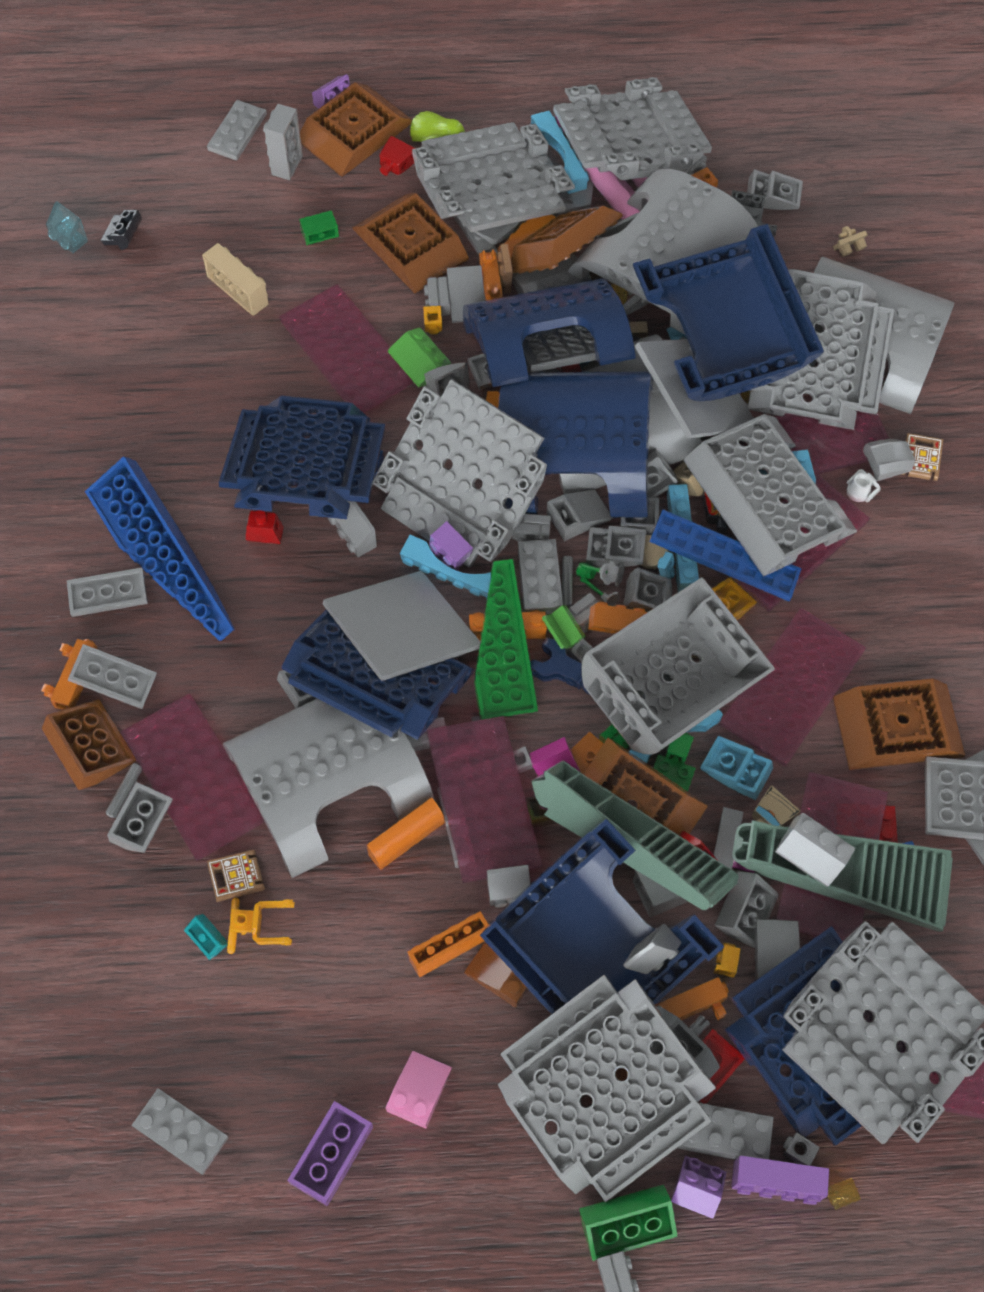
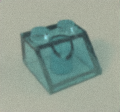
M58 201L55 202L46 223L47 234L53 241L59 242L64 250L74 253L88 242L81 219Z

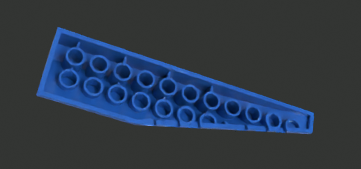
M123 456L93 483L85 493L119 548L126 552L134 562H137L146 573H149L167 593L179 601V604L186 608L195 619L199 620L213 636L222 641L235 628L213 585L138 463Z

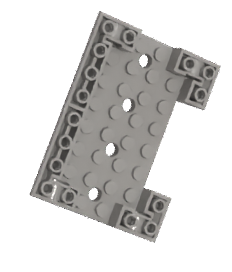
M766 414L703 441L683 460L763 577L795 562L799 554L821 543L827 547L857 532V529L839 504L823 496L790 449L795 447V444L776 417ZM739 441L746 442L748 446H741ZM759 470H766L768 474L763 475ZM780 498L786 499V500L788 501V503H787V504H783V503L780 502L779 499H780ZM800 528H807L809 533H803Z

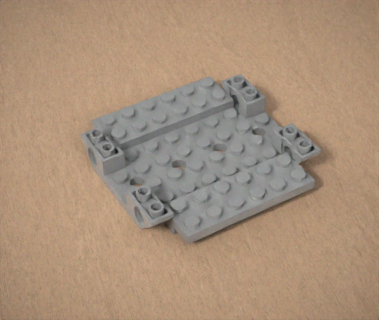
M654 77L626 81L625 93L618 92L616 94L601 95L598 87L592 84L565 88V93L572 103H561L554 105L553 108L584 169L597 167L599 172L611 171L620 180L648 177L654 171L660 169H674L685 172L704 153H711L712 146L679 93L674 90L660 92L662 85L658 78Z
M511 122L422 141L420 148L412 149L417 176L440 218L445 219L458 216L463 227L467 226L470 232L564 212L565 204L558 193L575 189V185L563 166H554L547 155L548 142L536 124L521 126L520 131L515 123Z
M789 269L790 276L813 327L817 324L823 327V332H816L824 353L816 359L817 367H811L808 364L787 377L751 389L748 409L778 416H784L785 413L819 419V424L854 430L856 411L877 414L894 309L878 306L879 303H875L877 292L865 283ZM826 290L829 293V298H823L820 291ZM803 394L811 395L812 401L805 402Z
M450 380L441 398L440 395L424 386L406 418L410 421V424L395 451L388 452L374 478L373 485L385 493L389 492L381 509L428 541L430 540V535L447 521L473 547L472 554L463 563L464 565L472 567L478 554L492 562L507 546L544 481L547 464L538 459V454H536L544 437L454 380ZM418 440H421L423 442V448L421 450H418L416 448V442ZM448 459L453 463L451 469H447L445 466V462ZM478 478L483 482L480 489L475 486V481ZM507 498H510L513 501V505L510 509H508L505 506V500Z
M864 921L842 942L794 998L783 1016L796 1029V1032L782 1050L881 1144H885L899 1126L916 1143H919L945 1110L943 1104L963 1079L972 1076L984 1061V1030L979 1028L984 1022V1005L893 922L889 923L882 933L879 934L869 923ZM832 980L840 983V990L838 992L831 989L830 983ZM865 1010L870 1011L873 1015V1020L870 1023L866 1022L863 1018ZM898 1041H902L905 1044L906 1050L904 1053L897 1051L896 1044ZM931 1072L937 1073L939 1077L937 1084H933L930 1081L929 1075Z
M603 975L501 1053V1056L513 1071L512 1074L498 1084L507 1105L558 1177L575 1194L579 1193L589 1184H593L605 1202L712 1122L698 1101L716 1088L692 1054L685 1049L662 1018L660 1011L636 979L617 992L607 977ZM659 1041L662 1043L663 1051L660 1054H655L651 1051L650 1046L652 1042ZM618 1068L626 1069L628 1072L626 1080L621 1081L617 1079L615 1073ZM582 1095L591 1096L593 1103L590 1107H584L581 1104ZM553 1121L557 1124L558 1129L555 1134L547 1132V1122Z

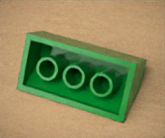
M664 1184L610 1199L606 1202L603 1201L579 1208L592 1261L615 1253L630 1251L678 1237L672 1201Z

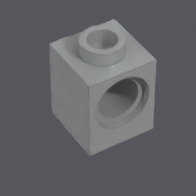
M796 1133L793 1137L788 1136L783 1145V1148L786 1149L783 1156L796 1164L810 1166L820 1147ZM801 1145L804 1149V1155H798L794 1150V1146Z

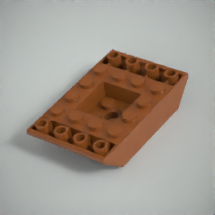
M354 82L306 119L300 131L301 145L343 177L385 145L390 136L395 137L411 125L412 119L368 85Z
M416 193L403 195L353 226V230L414 294L422 290L424 285H427L428 278L442 277L447 274V268L458 267L469 260L459 236ZM414 232L413 235H407L406 233Z
M598 206L558 215L514 246L511 260L513 273L522 274L526 271L531 273L535 270L543 271L546 268H549V270L556 268L560 261L570 258L571 253L581 250L583 248L582 245L594 241L596 235L605 233L607 227L616 225L618 223L617 220L623 217L622 213L605 206Z
M932 678L858 686L833 697L849 770L925 762L926 757L947 759L965 757L948 686L943 682ZM904 716L908 723H900L898 717Z
M609 737L584 773L585 776L627 803L629 800H635L638 804V810L677 835H680L682 831L690 834L708 808V805Z

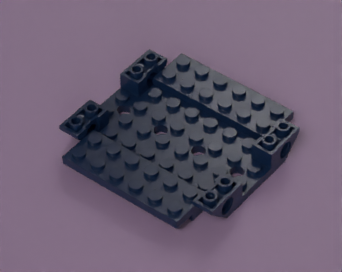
M280 396L267 406L259 405L258 411L242 409L219 479V487L240 489L234 508L272 512L275 501L309 504V516L347 519L350 509V503L347 501L369 503L384 438L385 424L370 422V418L353 403Z
M327 609L294 641L282 665L283 670L292 674L288 681L292 686L391 738L402 726L401 732L416 740L423 735L437 718L439 707L451 692L457 694L475 672V669L457 661L462 656L459 655L381 681Z
M831 926L733 996L731 1000L743 1017L727 1027L725 1031L750 1066L755 1065L778 1098L777 1106L795 1132L806 1138L819 1128L820 1125L831 1143L836 1146L862 1125L782 1050L796 1032V1029L783 1017L794 998L843 942ZM832 980L830 983L831 989L838 992L840 990V983ZM865 1010L863 1018L866 1022L870 1023L873 1020V1015L870 1011ZM898 1041L896 1049L898 1052L904 1053L906 1046L902 1041ZM783 1064L790 1068L788 1077H784L780 1073V1067Z

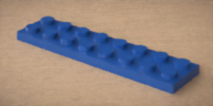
M662 510L649 541L787 601H790L801 572V568L789 564L763 577L740 542L666 510Z

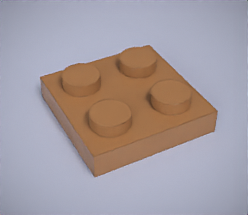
M501 244L500 252H497L498 268L501 275V287H503L504 294L511 293L513 271L508 244Z

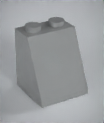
M637 870L635 871L632 882L650 918L688 902Z

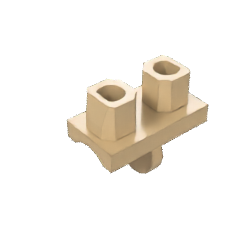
M848 226L843 227L842 233L838 235L841 240L833 246L834 250L839 249L843 257L853 252L850 246L854 244L856 251L863 250L867 247L864 239L867 236L866 230L855 234V229H850Z

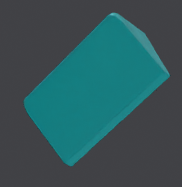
M204 914L196 915L184 929L209 960L228 945V941Z

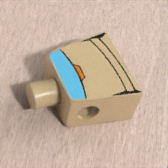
M771 786L755 808L752 817L759 822L785 827L799 815L800 810L777 789Z

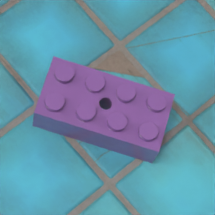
M334 1101L287 1181L328 1207L372 1131V1123ZM330 1151H334L336 1153V1155L333 1158H328V1153Z
M739 1156L733 1162L731 1189H735L738 1194L750 1195V1192L759 1193V1197L772 1198L773 1195L781 1196V1200L784 1201L803 1199L805 1204L816 1205L817 1202H821V1200L828 1196L829 1168Z

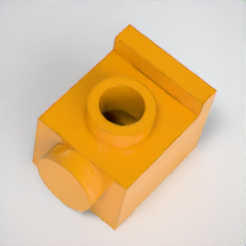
M441 306L423 307L425 332L435 335L442 331Z
M723 943L724 948L716 956V963L719 964H716L713 973L734 978L737 973L741 948H736L731 943Z

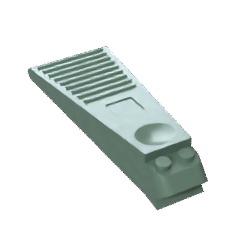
M565 761L559 762L544 771V774L531 781L538 803L548 808L545 816L580 837H583L597 824L607 819L636 850L623 863L702 910H707L709 907L712 908L738 884L739 876L735 871L588 778Z
M752 820V823H743L738 826L735 833L732 857L746 869L755 871L754 873L934 931L943 932V928L946 925L953 858H951L952 851L835 834L853 846L855 850L846 866L833 882L826 887L775 852L789 827L775 826Z

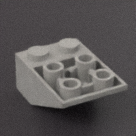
M595 489L563 494L547 502V514L551 516L552 523L564 541L590 530V527L595 528L613 519Z

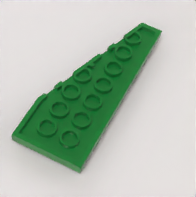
M513 559L494 561L492 563L474 678L480 721L538 712Z

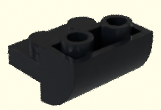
M124 210L121 215H114L101 242L104 245H118L121 250L126 249L142 220L139 211Z

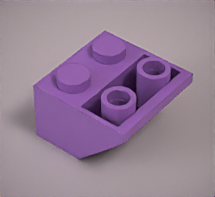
M347 74L338 76L312 92L313 104L320 109L350 86L349 76Z
M447 521L430 535V550L443 564L457 571L472 554L473 547Z
M685 1155L674 1187L672 1203L713 1219L722 1198L727 1172L719 1167L708 1165L696 1158Z

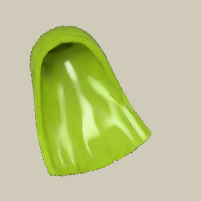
M430 111L420 112L413 118L410 127V136L412 141L415 142L465 132L463 125L458 120L447 119Z

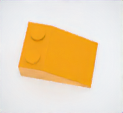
M731 577L712 588L737 621L757 603Z

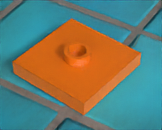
M590 731L571 749L582 774L585 773L603 746V743Z

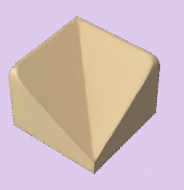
M646 321L629 322L632 335L640 338L647 337Z

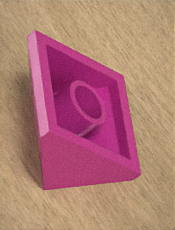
M565 737L529 753L532 766L538 777L561 761L567 762L580 772Z

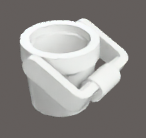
M859 469L846 482L848 484L847 495L856 502L865 501L868 503L880 492L881 487L876 483L877 480L863 469ZM874 485L876 489L871 493V486Z

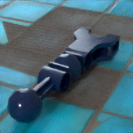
M545 638L542 642V649L551 658L546 662L531 660L532 676L543 682L558 679L579 690L582 688L586 694L590 695L583 684L582 664L568 657L565 649H561L555 640Z

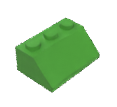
M420 327L407 331L388 349V353L418 388L426 385L425 373L451 364L449 359Z

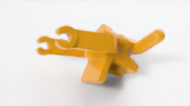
M237 897L232 899L227 952L229 954L235 952L237 933H241V935H245L246 932L252 933V939L259 945H292L290 937H259L262 909L294 908L295 902L293 900L259 901L254 905V911L239 910L240 900Z

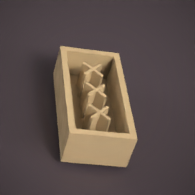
M217 243L202 255L207 277L252 316L268 305L265 281L261 277H257L250 267L244 266L238 257H234L226 247L223 248Z

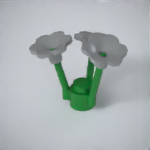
M609 561L603 564L601 568L581 562L576 570L577 576L581 577L580 582L585 583L599 594L601 599L608 603L609 606L615 607L620 599L619 593L617 591L609 595L603 593L588 580L593 579L596 572H599L604 584L609 585L611 582H615V586L618 587L623 579L624 564L620 563L619 566H615L614 561Z

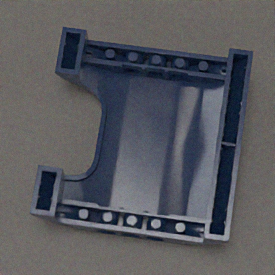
M768 224L752 228L746 240L658 266H653L650 258L635 262L632 265L647 300L653 304L670 309L676 314L693 351L694 360L691 355L675 360L673 363L686 394L691 400L712 401L770 384L804 368L824 353Z
M604 278L463 306V327L467 334L474 333L487 359L489 380L493 387L529 380L522 347L526 336L535 332L570 325H580L591 332L594 338L595 358L600 366L636 359L626 312L619 297Z
M649 371L528 372L529 380L501 386L498 409L544 437L536 454H538V459L547 464L545 475H598L607 485L611 517L648 518L647 478L650 391H653V378ZM536 495L525 514L538 515V497ZM507 498L505 500V506L508 509H510L513 505V501L510 498Z
M607 819L601 821L571 846L521 892L480 934L482 939L551 1014L603 975L607 977L617 992L636 979L654 1005H656L705 958L709 962L724 948L722 943L693 914L669 928L681 941V944L677 949L679 953L671 960L668 958L664 960V964L657 971L651 970L648 974H644L623 966L634 947L657 928L648 924L617 891L613 884L612 875L615 867L618 864L621 865L636 850Z

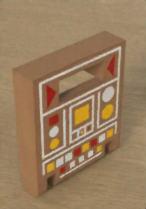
M907 433L905 441L908 443L915 458L913 469L908 472V476L930 480L933 472V480L937 481L943 439ZM915 442L930 444L932 446L927 447L922 445H916Z
M255 850L207 861L216 902L265 889L264 884L256 885V883L263 882L258 860L254 857L256 856ZM222 872L226 886L218 888L215 874Z

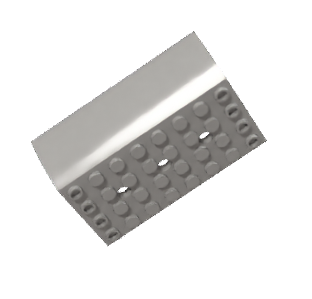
M701 577L586 652L582 661V680L585 689L631 749L642 754H655L770 674L775 668ZM691 655H696L699 658V662H694ZM663 674H668L671 677V682L666 681L663 678Z

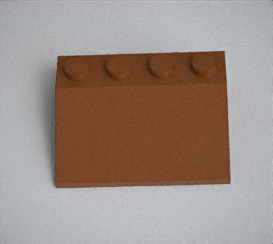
M99 699L48 714L45 718L42 730L78 790L94 786L136 762L135 756Z
M486 942L464 971V974L515 1008L528 991L523 982Z

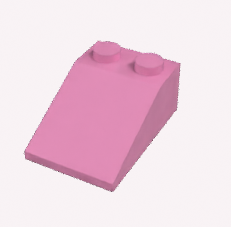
M412 1051L386 1105L387 1112L427 1128L452 1067Z

